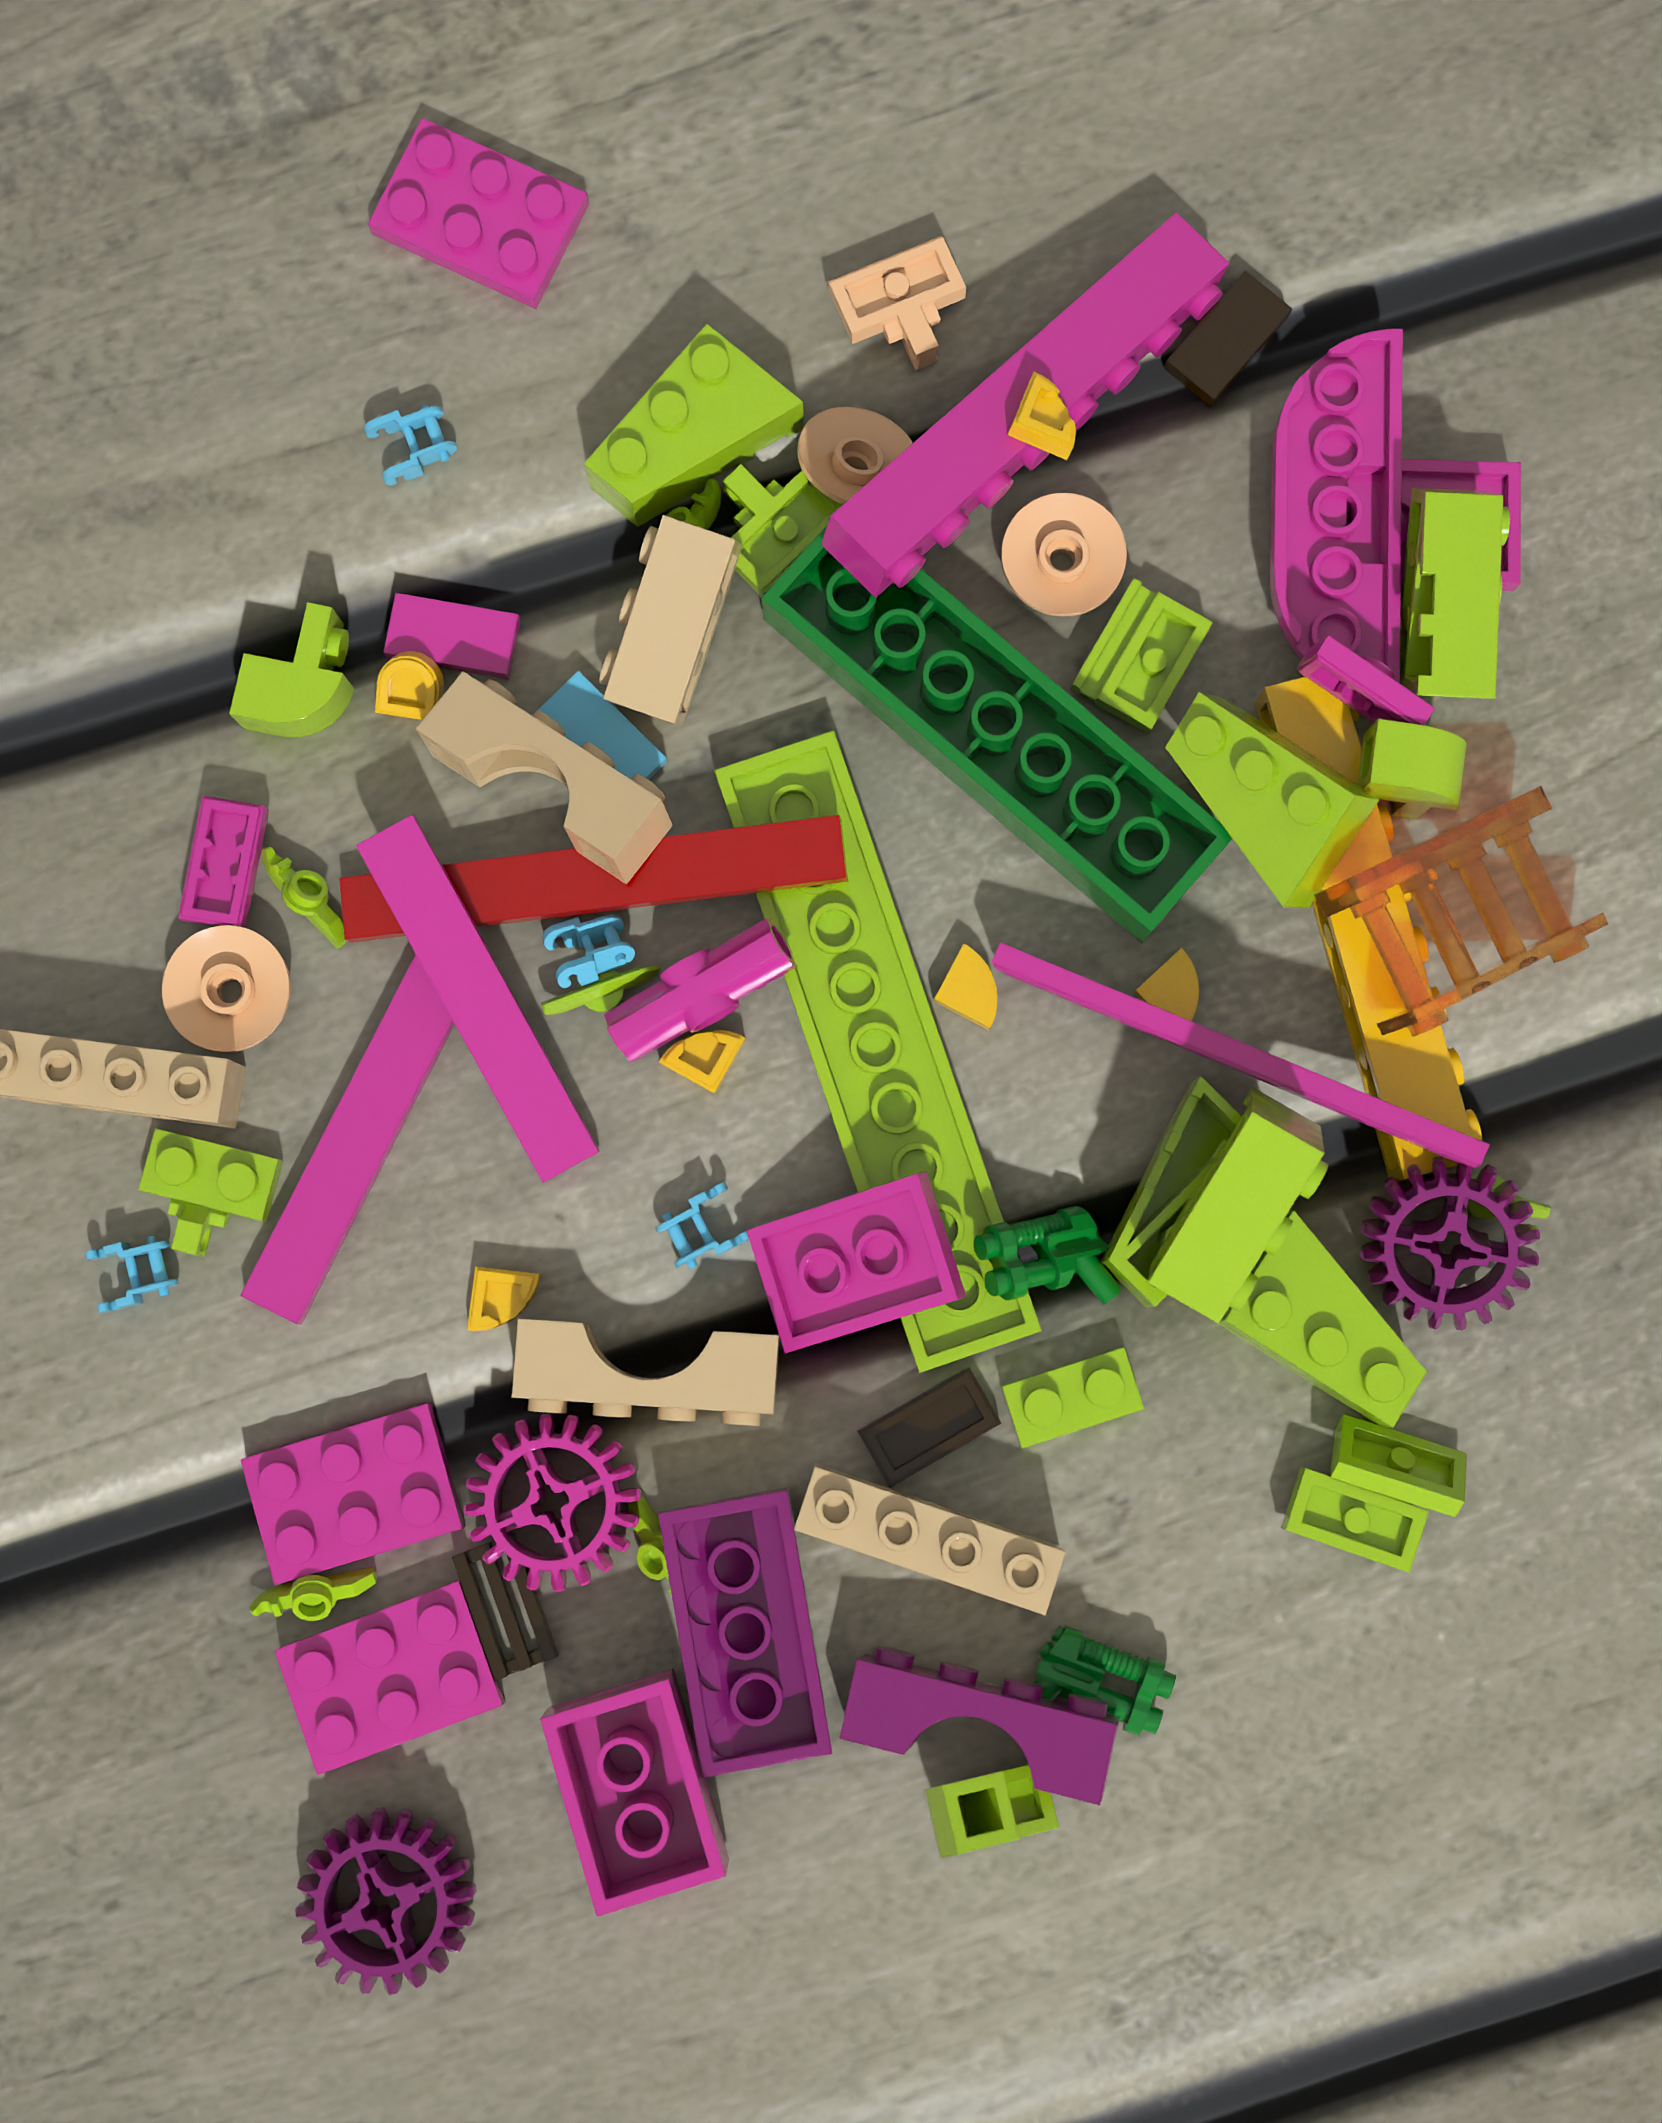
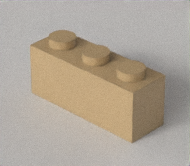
M665 515L662 516L659 528L651 526L648 529L639 556V562L646 565L639 589L631 587L628 590L620 612L619 623L626 625L619 650L611 648L602 666L599 682L607 686L603 697L604 700L673 724L684 725L743 547L742 544L735 539Z

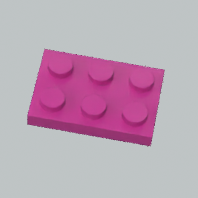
M421 118L368 222V226L372 235L537 309L589 205L587 192Z
M926 1171L746 1230L785 1353L967 1297Z
M431 1403L240 1459L274 1585L466 1527Z
M460 1580L274 1650L317 1775L500 1707L506 1702L499 1681L494 1679Z

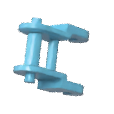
M428 404L423 405L420 408L421 410L403 417L396 410L365 424V434L371 439L379 436L378 430L384 429L388 434L400 430L404 434L412 453L410 454V460L394 465L383 472L382 477L386 485L396 484L398 482L397 477L403 476L407 481L424 475L423 466L441 460V462L448 461L450 459L449 456L455 453L457 450L456 443L454 441H445L437 421L444 413L440 406L430 407ZM425 426L432 446L420 450L413 430Z
M611 914L580 923L579 917L553 924L544 931L542 940L548 950H555L558 947L556 938L562 937L568 949L580 946L586 951L584 957L565 962L557 969L556 979L562 988H567L571 985L569 976L575 974L577 981L581 986L599 981L598 974L621 968L633 960L635 951L632 945L627 942H621L619 937L624 930V923L621 917ZM606 941L608 944L607 946L600 947L597 949H595L593 946Z
M725 1182L689 1199L688 1201L692 1208L674 1218L671 1212L662 1215L665 1222L656 1227L657 1232L668 1231L681 1256L674 1263L676 1268L687 1263L689 1269L698 1266L695 1258L712 1249L715 1250L717 1256H720L749 1240L747 1231L737 1237L719 1244L713 1239L700 1214L701 1204L729 1189ZM689 1218H692L705 1242V1245L694 1251L679 1225Z
M156 1236L147 1237L148 1244L131 1248L130 1243L119 1242L103 1246V1249L85 1252L87 1261L114 1255L125 1258L131 1289L126 1291V1297L115 1299L113 1302L97 1304L99 1313L142 1304V1294L159 1291L160 1297L169 1295L168 1288L179 1284L178 1279H168L161 1251L170 1246L169 1240L157 1242ZM148 1254L154 1283L141 1286L135 1257Z

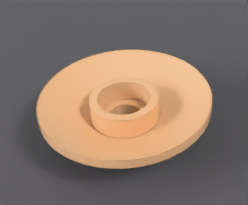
M835 407L816 414L806 423L798 441L797 453L800 466L808 480L821 493L836 502L844 504L913 442L897 424L881 414L858 407Z
M1074 493L1049 494L1025 505L1014 516L1007 527L1001 550V562L1005 578L1018 598L1039 612L1060 617L1084 614L1103 604L1118 587L1125 571L1127 559L1125 538L1113 515L1098 502ZM1056 553H1065L1071 557L1073 566L1068 570H1058L1053 567L1050 558Z
M231 925L210 927L195 933L185 940L171 956L162 980L163 1005L174 1028L191 1043L215 1052L242 1051L265 1040L273 1033L285 1016L291 994L289 971L277 948L260 934L244 927ZM239 981L242 986L240 998L233 1003H226L222 997L224 986L228 982Z

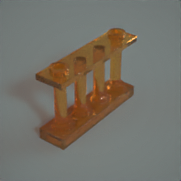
M1542 786L1314 895L1325 918L1347 908H1350L1355 919L1360 916L1362 917L1406 1009L1377 1023L1382 1036L1408 1027L1411 1036L1414 1037L1436 1028L1449 1020L1444 1009L1550 955L1553 963H1556L1589 948L1590 946L1585 936L1608 925L1604 913L1571 924L1528 834L1534 832L1528 820L1553 809ZM1491 838L1494 839L1497 848L1505 847L1548 935L1527 947L1524 946L1481 858L1487 855L1482 843ZM1444 861L1447 862L1451 871L1458 869L1501 958L1500 961L1480 971H1477L1434 882L1440 878L1434 866ZM1397 884L1403 895L1410 892L1454 983L1432 996H1429L1386 907V904L1391 902L1386 890Z

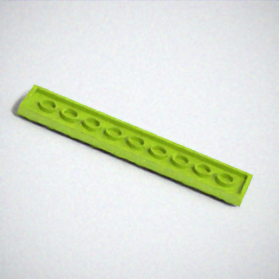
M834 730L714 770L733 828L840 815L848 882L755 894L764 919L772 920L793 953L797 967L784 975V979L857 1193L917 1173L927 1172L967 1297L900 1318L918 1372L921 1373L1041 1332L1042 1330L1028 1291L1022 1298L1006 1301L1000 1295L991 1296L985 1287V1274L987 1271L993 1270V1267L989 1260L981 1261L976 1256L973 1241L976 1235L983 1233L986 1226L1002 1223L1004 1220Z

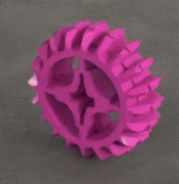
M551 1413L540 1416V1435L537 1436L534 1435L531 1425L526 1419L515 1422V1432L520 1441L516 1445L504 1433L496 1434L492 1441L503 1455L500 1460L484 1452L477 1456L476 1463L491 1474L489 1479L482 1477L467 1479L466 1488L485 1494L484 1502H473L465 1505L464 1513L466 1516L472 1517L485 1514L487 1524L475 1528L469 1535L473 1542L481 1541L490 1534L492 1535L497 1545L487 1550L483 1555V1560L487 1564H491L499 1559L503 1553L511 1558L504 1568L502 1574L504 1579L508 1581L514 1579L523 1565L530 1568L526 1580L528 1589L537 1590L542 1582L544 1571L551 1572L553 1590L561 1592L566 1588V1570L572 1569L576 1581L581 1586H584L592 1580L590 1569L586 1563L590 1559L604 1572H608L613 1567L614 1563L611 1557L603 1549L606 1544L622 1552L628 1549L630 1541L624 1535L616 1532L615 1529L617 1525L636 1527L639 1524L640 1517L633 1512L621 1511L622 1502L639 1500L641 1498V1490L633 1487L621 1490L619 1480L635 1473L636 1468L633 1463H626L614 1470L609 1460L619 1454L623 1446L619 1441H614L602 1452L594 1445L600 1439L603 1428L600 1425H592L584 1439L576 1437L579 1428L578 1416H567L562 1433H555L554 1417ZM554 1447L572 1451L589 1462L597 1473L574 1481L564 1479L557 1474L552 1463L547 1461L542 1448ZM524 1456L529 1469L526 1472L530 1482L529 1496L521 1505L503 1513L502 1491L505 1480L513 1466ZM545 1484H549L554 1493H560L565 1490L569 1497V1502L561 1508L562 1520L557 1519L553 1511L542 1513L538 1508L537 1502L546 1496ZM605 1491L606 1510L603 1523L595 1538L583 1548L577 1535L579 1532L575 1518L577 1507L581 1501ZM525 1525H541L550 1532L555 1543H559L564 1555H546L535 1552L524 1546L520 1541H515L510 1536L512 1534L511 1531Z

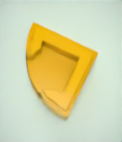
M1034 371L1008 436L1067 460L1075 442V422L1072 420L1064 402L1058 396L1060 391L1056 385Z
M963 944L933 1002L989 1031L997 1011L998 995L996 983L991 970L983 958L971 947Z
M1181 948L1137 988L1134 994L1141 1001L1192 1021L1199 1000V982L1191 959Z
M725 1030L696 1033L673 1044L662 1056L659 1063L707 1091L716 1094L746 1038Z
M475 1266L467 1330L481 1331L494 1329L518 1317L533 1300L540 1284L541 1274Z

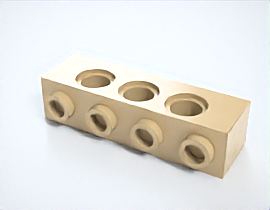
M0 1029V1098L236 1129L246 1067L232 1060Z
M816 1462L794 1526L795 1531L1045 1616L1066 1551L1058 1544Z

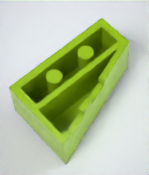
M706 324L586 460L584 466L590 487L634 525L639 527L703 489L704 483L708 479L716 477L734 465L737 467L740 464L744 465L754 459V454L783 436H786L788 439L803 430V401L710 325Z
M1412 487L1401 589L1400 683L1418 696L1496 699L1499 604L1502 595V575L1500 573L1501 546H1504L1507 541L1510 526L1508 507H1503V495L1479 490Z
M1199 692L1165 747L1283 907L1310 908L1379 801L1378 798L1226 698Z
M1202 1076L1189 1083L1108 1245V1249L1100 1261L1145 1308L1156 1307L1168 1295L1148 1283L1150 1265L1192 1193L1195 1194L1215 1160L1212 1159V1156L1221 1140H1228L1242 1117Z
M1251 1087L1242 1103L1247 1109L1228 1140H1221L1212 1156V1159L1215 1160L1195 1194L1192 1193L1150 1265L1149 1284L1218 1324L1229 1306L1237 1311L1244 1306L1258 1280V1276L1251 1273L1255 1264L1264 1251L1272 1256L1278 1251L1293 1224V1220L1286 1217L1288 1211L1298 1195L1306 1199L1313 1195L1328 1168V1164L1321 1160L1325 1154L1321 1126L1254 1087Z
M1294 1210L1288 1211L1286 1217L1293 1220V1224L1281 1247L1273 1256L1265 1251L1262 1253L1251 1273L1258 1276L1251 1295L1239 1311L1229 1306L1219 1325L1372 1423L1393 1428L1427 1374V1371Z

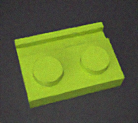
M1133 578L1072 683L1070 691L1077 695L1081 693L1095 701V705L1149 735L1213 622L1160 592L1157 594L1143 587L1141 581Z

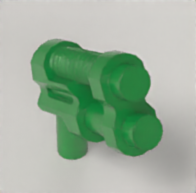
M1079 1206L1060 1209L1053 1215L1016 1222L1015 1224L1009 1225L1002 1222L988 1225L984 1228L981 1235H976L974 1238L973 1246L976 1256L981 1261L989 1260L993 1267V1270L987 1271L984 1277L985 1287L991 1296L1000 1295L1002 1299L1007 1301L1022 1298L1027 1294L1028 1288L1045 1285L1050 1290L1063 1288L1069 1284L1076 1273L1103 1305L1111 1301L1122 1291V1287L1096 1257L1108 1249V1245L1100 1238L1097 1225L1090 1214ZM1031 1245L1037 1254L1038 1260L1022 1263L1018 1258L1017 1248Z
M1059 1625L1051 1636V1642L1047 1641L1038 1653L1040 1657L1036 1661V1674L1039 1678L1034 1684L1043 1687L1041 1697L1054 1700L1060 1694L1068 1699L1069 1694H1077L1099 1699L1108 1703L1107 1714L1120 1717L1119 1721L1123 1722V1731L1140 1736L1142 1730L1155 1735L1161 1723L1163 1709L1152 1706V1701L1155 1695L1169 1699L1176 1681V1675L1165 1671V1663L1151 1657H1148L1145 1661L1144 1658L1140 1659L1138 1656H1132L1131 1653L1127 1654L1126 1651L1121 1652L1120 1649H1114L1113 1646L1108 1647L1107 1644L1103 1645L1101 1642H1095L1094 1639L1090 1640L1089 1637L1084 1638L1083 1632L1067 1625L1063 1627ZM1106 1670L1111 1674L1115 1673L1116 1676L1120 1675L1122 1678L1126 1677L1129 1681L1134 1680L1137 1683L1132 1698L1100 1686Z

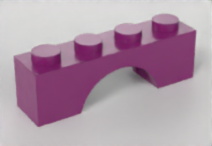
M877 1646L875 1655L866 1653L856 1660L839 1739L904 1755L925 1729L941 1720L960 1716L984 1719L1005 1730L1018 1743L1027 1758L1034 1789L1101 1805L1120 1720L1119 1716L1106 1713L1108 1703L1077 1694H1069L1067 1703L1041 1697L1042 1686L1013 1678H1004L1003 1687L977 1681L978 1670L949 1662H940L939 1671L913 1665L914 1654L890 1647Z

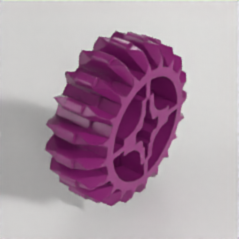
M1442 1156L1432 1159L1434 1175L1423 1177L1421 1170L1416 1164L1410 1165L1407 1168V1173L1412 1184L1407 1187L1399 1179L1393 1176L1388 1177L1385 1180V1187L1395 1200L1392 1202L1378 1196L1371 1198L1369 1208L1377 1216L1383 1218V1220L1367 1219L1362 1221L1361 1233L1377 1241L1368 1242L1360 1247L1362 1260L1379 1262L1367 1272L1370 1284L1390 1282L1382 1293L1383 1302L1389 1306L1407 1297L1403 1307V1317L1412 1321L1418 1316L1422 1308L1428 1309V1326L1434 1330L1438 1329L1441 1325L1443 1313L1452 1314L1455 1328L1461 1331L1466 1329L1467 1326L1465 1312L1476 1310L1478 1318L1483 1324H1488L1492 1321L1488 1303L1493 1300L1501 1308L1511 1310L1514 1306V1300L1506 1286L1509 1285L1518 1290H1527L1531 1285L1529 1277L1516 1267L1530 1268L1539 1264L1538 1253L1531 1248L1523 1246L1540 1239L1539 1229L1536 1225L1520 1224L1533 1214L1532 1206L1529 1201H1518L1509 1204L1518 1192L1517 1184L1513 1180H1508L1501 1183L1495 1189H1491L1496 1181L1497 1171L1490 1164L1481 1169L1476 1179L1470 1177L1472 1168L1457 1163L1456 1173H1446V1165ZM1448 1196V1198H1445L1441 1212L1435 1218L1428 1221L1412 1220L1410 1225L1401 1224L1407 1214L1419 1204L1432 1198ZM1468 1199L1484 1205L1497 1217L1503 1226L1504 1242L1489 1240L1487 1233L1476 1231L1467 1224ZM1448 1231L1458 1232L1461 1244L1454 1245L1451 1254L1440 1253L1438 1241H1444ZM1394 1243L1410 1246L1411 1253L1425 1256L1432 1263L1431 1285L1417 1280L1405 1270L1397 1258ZM1490 1261L1496 1262L1494 1267L1480 1280L1464 1287L1454 1288L1455 1280L1464 1268L1469 1266L1488 1267Z
M384 1807L376 1808L371 1814L370 1829L359 1814L350 1816L345 1822L347 1836L343 1832L332 1828L323 1837L328 1852L315 1849L306 1860L316 1874L303 1875L297 1883L298 1890L313 1898L301 1902L295 1909V1916L303 1920H315V1924L311 1925L301 1935L302 1943L306 1945L314 1944L321 1940L325 1946L315 1958L316 1967H324L332 1958L336 1959L342 1964L335 1976L337 1984H344L353 1972L361 1974L359 1987L362 1994L371 1992L378 1977H382L384 1988L389 1995L397 1994L401 1988L403 1974L415 1988L423 1986L427 1980L426 1966L432 1971L442 1973L449 1964L445 1950L459 1952L466 1942V1938L456 1927H467L474 1921L475 1912L459 1903L474 1897L477 1892L476 1884L469 1881H456L455 1879L469 1869L471 1865L469 1858L459 1857L449 1861L446 1855L457 1843L455 1836L449 1834L437 1845L429 1838L436 1829V1820L428 1818L419 1830L415 1831L411 1829L413 1814L410 1809H402L395 1820L394 1826H390L389 1815ZM378 1850H391L402 1853L416 1861L422 1869L409 1873L399 1871L393 1867L387 1854L379 1855ZM356 1857L361 1869L356 1875L360 1886V1896L354 1899L348 1907L339 1910L337 1904L338 1879L345 1863L351 1858ZM435 1890L437 1916L434 1928L426 1938L416 1943L412 1933V1929L416 1925L412 1915V1905L419 1902L426 1893ZM379 1891L384 1896L396 1894L399 1903L393 1911L388 1904L376 1905L374 1897ZM361 1929L372 1930L381 1937L386 1949L393 1947L394 1950L378 1949L367 1945L351 1932Z

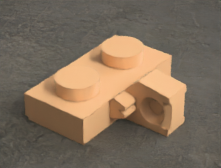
M942 236L828 281L829 294L852 344L884 332L889 344L902 339L904 348L915 371L938 362L936 350L939 349V345L931 327L940 324L941 319L937 310L966 298V285Z

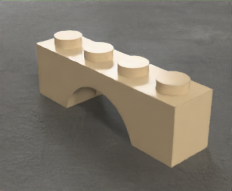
M462 671L416 728L432 757L479 788L498 777L515 772H537L560 781L569 790V806L563 827L576 851L627 885L673 826L663 804L665 799L663 792L655 784L639 774H634L629 779L614 769L615 763L594 744L585 742L580 747L564 737L566 735L565 730L546 713L536 710L533 715H530L516 706L518 702L515 697L496 681L487 679L482 684Z
M518 1319L512 1398L528 1399V1411L567 1413V1401L593 1403L592 1415L631 1417L632 1405L658 1407L657 1419L694 1422L696 1421L697 1409L722 1411V1423L760 1426L761 1414L775 1413L780 1336L713 1331L702 1353L684 1370L663 1378H643L619 1369L605 1357L595 1341L589 1323Z

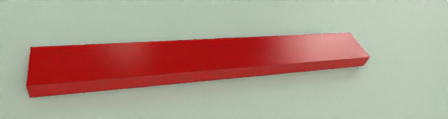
M840 815L663 837L627 885L579 854L575 848L443 865L476 927L848 882ZM372 874L339 878L344 938L346 941L354 943L406 936Z

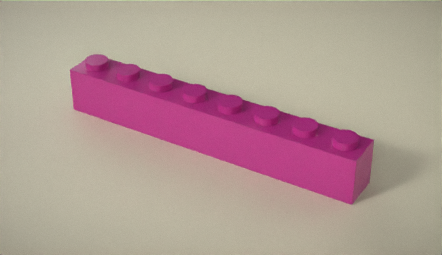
M1177 212L1173 214L837 509L829 518L821 545L875 598L892 583L899 588L903 587L923 567L926 562L923 555L936 543L940 544L943 548L949 546L968 526L970 519L967 516L976 507L982 504L986 509L991 508L1010 489L1014 482L1011 476L1023 465L1029 470H1033L1050 454L1008 436L1034 371L1049 379L1059 389L1058 396L1067 407L1072 420L1075 422L1077 431L1099 406L1096 400L1108 389L1114 395L1118 394L1140 370L1141 366L1138 364L1140 360L1149 352L1156 358L1159 357L1180 335L1182 328L1179 325L1189 316L1198 321L1213 308L1223 294L1217 286L1230 263Z

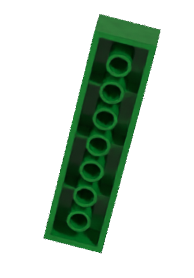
M825 527L761 598L763 620L1139 942L1143 943L1232 840L1224 826L922 569L903 587L899 588L892 583L875 598L821 545L826 531Z

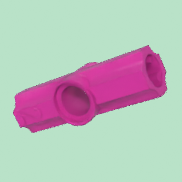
M766 918L712 951L709 949L698 951L666 969L660 975L661 981L643 992L635 994L621 1005L613 1007L611 1011L604 1014L607 1030L617 1048L623 1052L629 1062H636L688 1030L691 1033L701 1030L735 1011L740 1006L739 1000L788 974L790 970L797 967L793 953L772 920Z

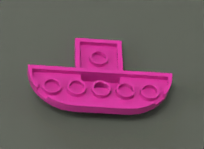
M1384 329L1354 336L1329 349L1325 356L1299 377L1281 409L1274 431L1271 454L1270 589L1278 623L1287 641L1301 659H1303L1311 647L1329 635L1360 657H1371L1385 664L1394 673V680L1400 684L1401 588L1412 487L1479 490L1503 495V507H1508L1510 513V526L1507 541L1504 546H1501L1500 573L1502 575V591H1514L1521 584V462L1402 459L1403 329Z

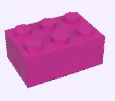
M673 1668L547 1708L540 1721L596 1917L726 1877L729 1864L728 1853L706 1778H702L697 1747Z

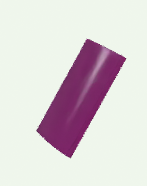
M787 1487L659 1512L658 1516L702 1778L832 1754Z

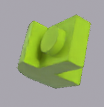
M307 602L293 663L243 653L229 714L244 729L282 737H304L329 727L346 710L353 696L354 687L343 673L334 671V666L342 667L345 662L349 645L348 630L343 629L344 624L332 607Z
M1377 719L1363 736L1357 785L1378 799L1393 801L1392 816L1417 819L1431 807L1457 811L1460 804L1467 743L1460 736L1442 729Z
M1029 1765L924 1790L940 1858L1019 1840L1021 1837L1059 1828L1052 1795L1049 1792L1034 1789Z

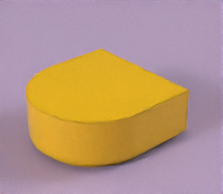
M406 651L392 657L382 667L378 675L375 713L423 720L443 696V675L434 660L416 651Z

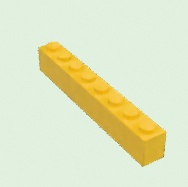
M1307 677L1265 687L1254 702L1259 720L1357 784L1362 745H1360L1354 722L1359 720V713ZM1376 804L1312 903L1363 1088L1366 1094L1482 1141L1477 1117L1471 1109L1465 1110L1459 1090V1085L1464 1083V1071L1460 1057L1454 1048H1447L1441 1024L1445 1023L1447 1018L1443 997L1436 986L1430 987L1423 963L1429 960L1427 941L1420 926H1412L1406 902L1411 900L1410 882L1402 865L1395 866L1388 843L1393 841L1394 838L1391 816L1384 804ZM1375 1128L1389 1177L1393 1176L1399 1179V1181L1408 1179L1407 1168L1412 1164H1416L1419 1167L1422 1175L1433 1172L1432 1159L1440 1155ZM1443 1157L1446 1168L1457 1166V1162Z

